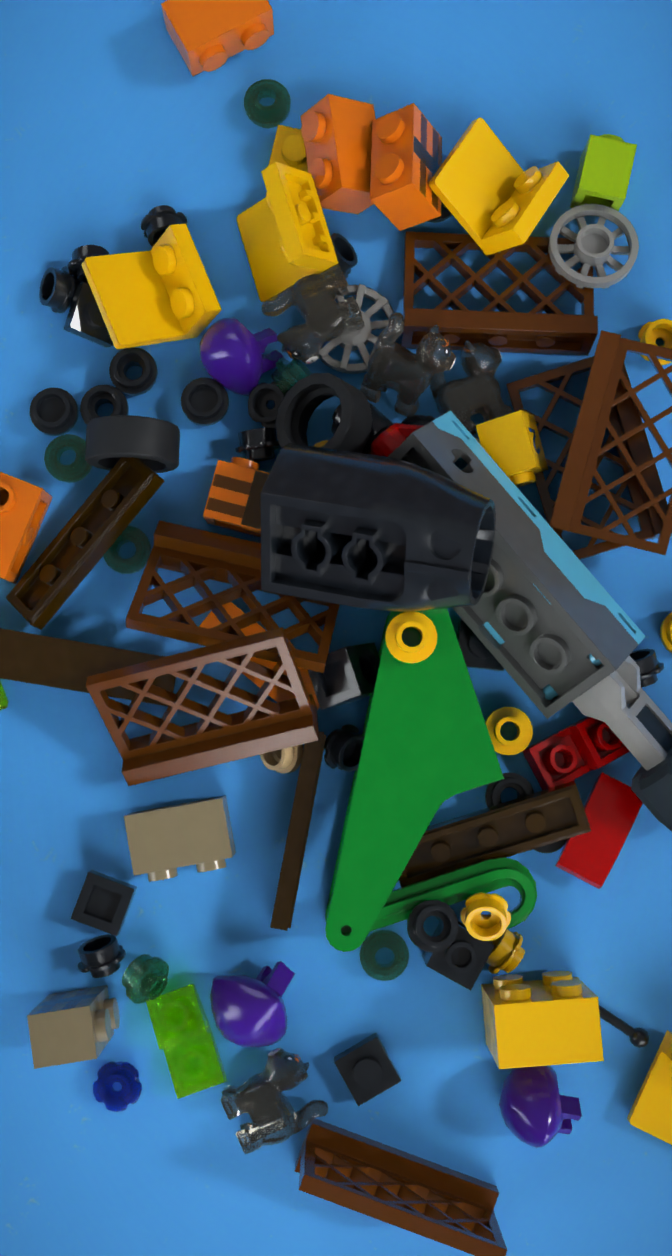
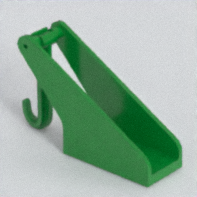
M447 608L415 611L426 615L434 623L437 630V644L433 653L428 658L412 664L404 663L394 658L388 651L385 642V633L389 623L394 617L403 612L391 611L386 618L379 649L380 662L374 692L369 698L362 732L364 741L358 769L354 771L325 913L326 938L336 950L348 952L359 948L370 931L407 920L412 909L417 904L426 900H439L447 905H452L467 900L468 897L475 893H488L507 886L515 887L520 893V902L517 907L509 911L511 913V921L506 929L525 921L535 906L537 899L536 882L530 871L517 860L506 857L489 858L393 890L442 803L456 794L504 779ZM409 627L403 630L402 640L407 646L415 647L421 642V634L416 628Z

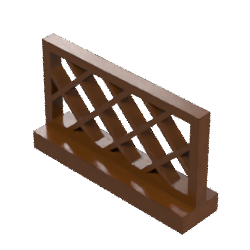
M406 231L401 348L445 350L441 344L446 346V341L449 340L451 350L480 351V349L475 350V347L479 345L475 343L482 342L490 347H482H485L489 352H496L498 348L500 352L588 356L598 334V316H594V288H577L576 284L568 281L555 271L548 253L550 237L529 236L524 244L503 250L500 253L487 255L486 257L490 261L475 273L459 258L468 250H480L485 255L469 234ZM557 238V244L569 245L575 243L567 238ZM415 248H434L443 259L428 271L414 258ZM514 252H527L537 263L522 275L506 259ZM581 263V268L578 269L576 272L581 273V270H582V267H583V264H582V263ZM450 265L467 280L453 293L448 291L436 279ZM590 266L587 276L593 277V266ZM496 267L514 282L500 295L482 280ZM543 269L561 284L547 297L530 282ZM414 273L420 278V279L417 280L415 283H414ZM426 285L443 300L434 309L413 308L414 295ZM473 287L490 302L481 311L468 310L459 301ZM519 289L524 291L537 304L529 313L516 312L506 303ZM568 291L581 303L582 315L564 314L553 302Z
M601 330L549 524L551 527L666 555L672 533V488L654 497L640 472L663 458L667 459L672 468V447L668 449L654 425L655 422L672 413V406L650 419L636 393L661 379L672 397V382L668 377V374L672 372V365L663 369L658 360L662 359L672 362V349L621 338L620 334ZM631 352L647 356L657 374L632 388L622 372L626 353ZM620 380L626 393L614 399ZM630 397L644 423L619 437L609 421L610 412L614 406ZM648 427L662 453L637 467L622 442ZM607 429L614 441L601 448ZM617 446L631 471L606 486L596 469L597 460L600 455ZM594 476L601 489L588 496ZM635 476L649 501L623 515L609 490ZM604 493L619 519L601 529L582 525L581 520L586 503ZM670 495L667 509L664 513L658 502ZM653 506L662 521L657 543L638 539L627 520ZM622 523L629 536L610 532L609 530Z
M594 356L506 384L514 412L523 410L531 413L523 408L520 392L539 387L553 394L554 397L543 417L541 418L533 414L536 424H538L537 429L539 435L543 428H546L568 440L556 463L546 459L548 468L552 469L546 481L543 471L535 474V483L548 524H550L555 506V501L550 498L548 488L557 472L563 475L564 467L561 464L569 452L575 431L574 428L573 432L570 433L548 422V419L560 398L581 408L582 400L564 392L573 375L591 370ZM623 364L622 372L630 383L625 364ZM563 379L559 388L549 384ZM620 380L614 399L626 393ZM630 397L611 409L609 421L619 437L643 423ZM645 429L622 442L637 467L653 458ZM609 435L604 446L614 441L611 435ZM617 446L615 448L618 457L609 452H605L598 457L596 469H598L604 458L620 466L624 475L631 471ZM655 463L640 472L654 497L664 492ZM635 476L622 482L616 494L610 492L616 503L631 511L649 501ZM591 483V490L596 492L601 489L599 485ZM626 486L628 487L632 503L621 497ZM666 498L658 502L664 513L668 505ZM611 505L609 506L600 524L582 516L581 523L601 529L605 526L613 508ZM650 506L636 515L641 530L635 532L638 539L653 540L659 537L662 521L653 506ZM553 528V530H554V531L560 536V538L563 540V538H562V532H563V530L557 529V528ZM592 537L587 547L572 552L581 560L625 547V545L609 541L595 544L597 538Z
M159 520L154 532L152 551L126 617V628L210 646L245 637L240 629L258 621L261 622L267 631L277 629L279 626L271 616L289 608L299 620V623L284 629L298 667L324 673L340 604L267 592L279 595L280 599L262 606L252 593L256 590L262 591L261 543ZM158 568L184 573L185 576L165 584L157 571ZM211 579L231 584L233 587L214 595L204 582ZM193 586L203 600L183 608L173 594ZM241 597L251 611L232 619L222 605ZM161 599L172 610V613L160 618L142 614L144 606ZM304 601L328 606L329 609L311 617L300 603ZM212 610L222 624L207 629L198 627L191 618ZM322 625H324L323 631L319 628ZM308 632L319 645L318 653L296 649L290 640ZM276 647L257 651L252 656L273 662H278L280 659Z
M283 627L87 677L86 688L123 759L122 774L128 786L319 740L317 707L312 694L308 695ZM273 647L277 648L280 659L273 670L250 661L255 652ZM218 661L233 669L223 682L201 673L204 666ZM242 672L265 681L256 695L234 686ZM166 674L184 680L176 694L152 683L156 677ZM193 684L217 693L208 707L185 698ZM274 685L293 692L296 697L277 703L266 699ZM121 686L136 692L128 706L110 699L105 690ZM145 696L169 705L162 718L137 709ZM226 697L248 706L245 711L229 715L217 711ZM178 709L201 718L199 722L184 726L170 722ZM131 721L154 731L151 734L129 739L125 728Z
M312 1117L295 1164V1172L300 1173V1191L474 1256H506L507 1247L494 1213V1207L499 1195L497 1186Z

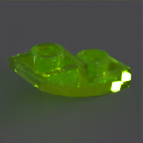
M190 984L146 1000L159 1049L164 1050L177 1099L228 1082L212 1030L195 985Z

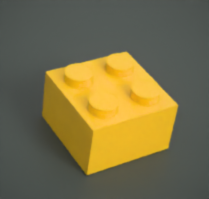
M548 971L542 973V980L523 981V976L516 974L499 975L493 977V984H481L486 1045L499 1069L604 1061L598 996L578 977H572V972Z

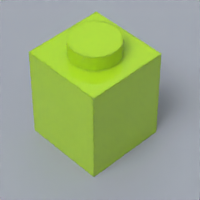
M590 134L581 154L570 208L584 204H599L619 211L626 198L637 145L624 142L622 138L616 135L604 134L596 136Z

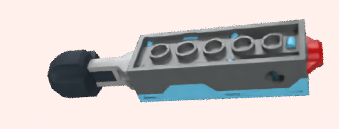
M451 410L426 425L402 423L391 425L371 444L372 455L395 458L429 469L494 501L496 511L494 548L483 594L475 606L455 607L453 609L547 719L573 702L583 715L603 721L608 725L642 765L632 778V791L655 818L672 831V723L641 688L640 667L630 657V654L646 636Z

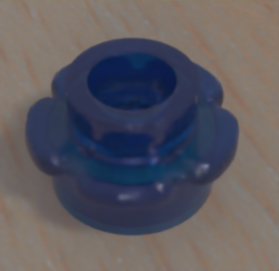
M112 1061L104 1064L97 1072L98 1079L93 1083V1094L99 1103L103 1102L110 1111L120 1112L126 1110L128 1104H134L138 1101L142 1092V1084L139 1079V1072L132 1064ZM113 1083H121L122 1089L119 1091L114 1090Z

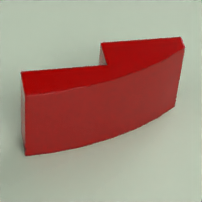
M587 716L531 745L522 752L542 790H546L571 782L591 770L607 765L630 751L605 722Z
M601 772L584 805L591 831L568 838L555 864L556 867L598 889L603 886L643 804L630 786Z

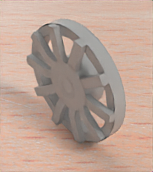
M584 204L566 211L554 224L548 244V253L555 271L581 289L583 287L605 289L621 281L631 271L639 250L638 236L631 222L617 210L599 204ZM584 216H597L599 219L597 224L587 225ZM576 219L580 231L576 234L565 227V225ZM606 219L615 223L619 228L611 232L604 226ZM559 233L575 243L569 245L557 244ZM625 234L629 246H614V240ZM560 253H574V256L564 262ZM610 254L628 255V261L625 265H622ZM579 262L583 264L581 273L571 268ZM606 263L617 272L606 275L603 264ZM590 266H595L598 277L587 276Z
M362 284L337 286L315 303L309 320L310 343L315 354L328 367L346 374L364 373L383 363L394 347L397 336L396 317L388 300L375 290ZM357 295L354 309L348 308L344 296ZM364 297L375 302L365 313L361 311ZM337 299L342 312L337 314L326 307V305ZM380 309L384 311L388 319L373 322L370 320ZM320 313L335 322L334 325L316 326ZM389 328L390 330L387 342L371 334V331L376 329ZM334 333L335 338L322 348L317 334ZM368 342L382 349L375 358H370L366 348ZM338 345L344 348L341 362L333 359L328 354ZM359 350L364 363L348 364L351 351Z

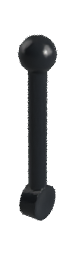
M599 1005L600 1018L629 1036L634 1046L640 1048L648 1044L649 1035L645 1029L631 1027Z

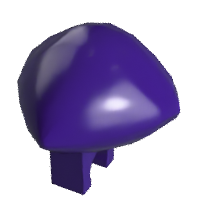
M234 317L223 318L213 323L200 341V358L208 374L221 386L236 394L249 396L252 390L257 387L262 373L285 363L284 356L277 350L272 351L270 354H262L265 352L267 345L279 341L276 332L267 328L252 334Z
M280 961L275 964L273 970L269 966L263 967L256 979L246 975H221L213 978L210 993L211 1008L216 1027L223 1037L241 1047H263L280 1041L287 1030V1013L282 995L295 973Z
M550 1065L513 1068L504 1081L499 1102L502 1117L510 1131L520 1141L535 1148L543 1147L557 1133L570 1134L572 1131L571 1119L579 1121L582 1117L579 1098L559 1095L557 1075Z

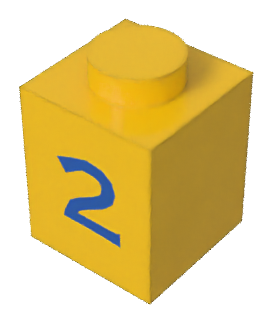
M519 410L476 425L481 446L517 488L534 483L536 481V473L549 470L533 414Z

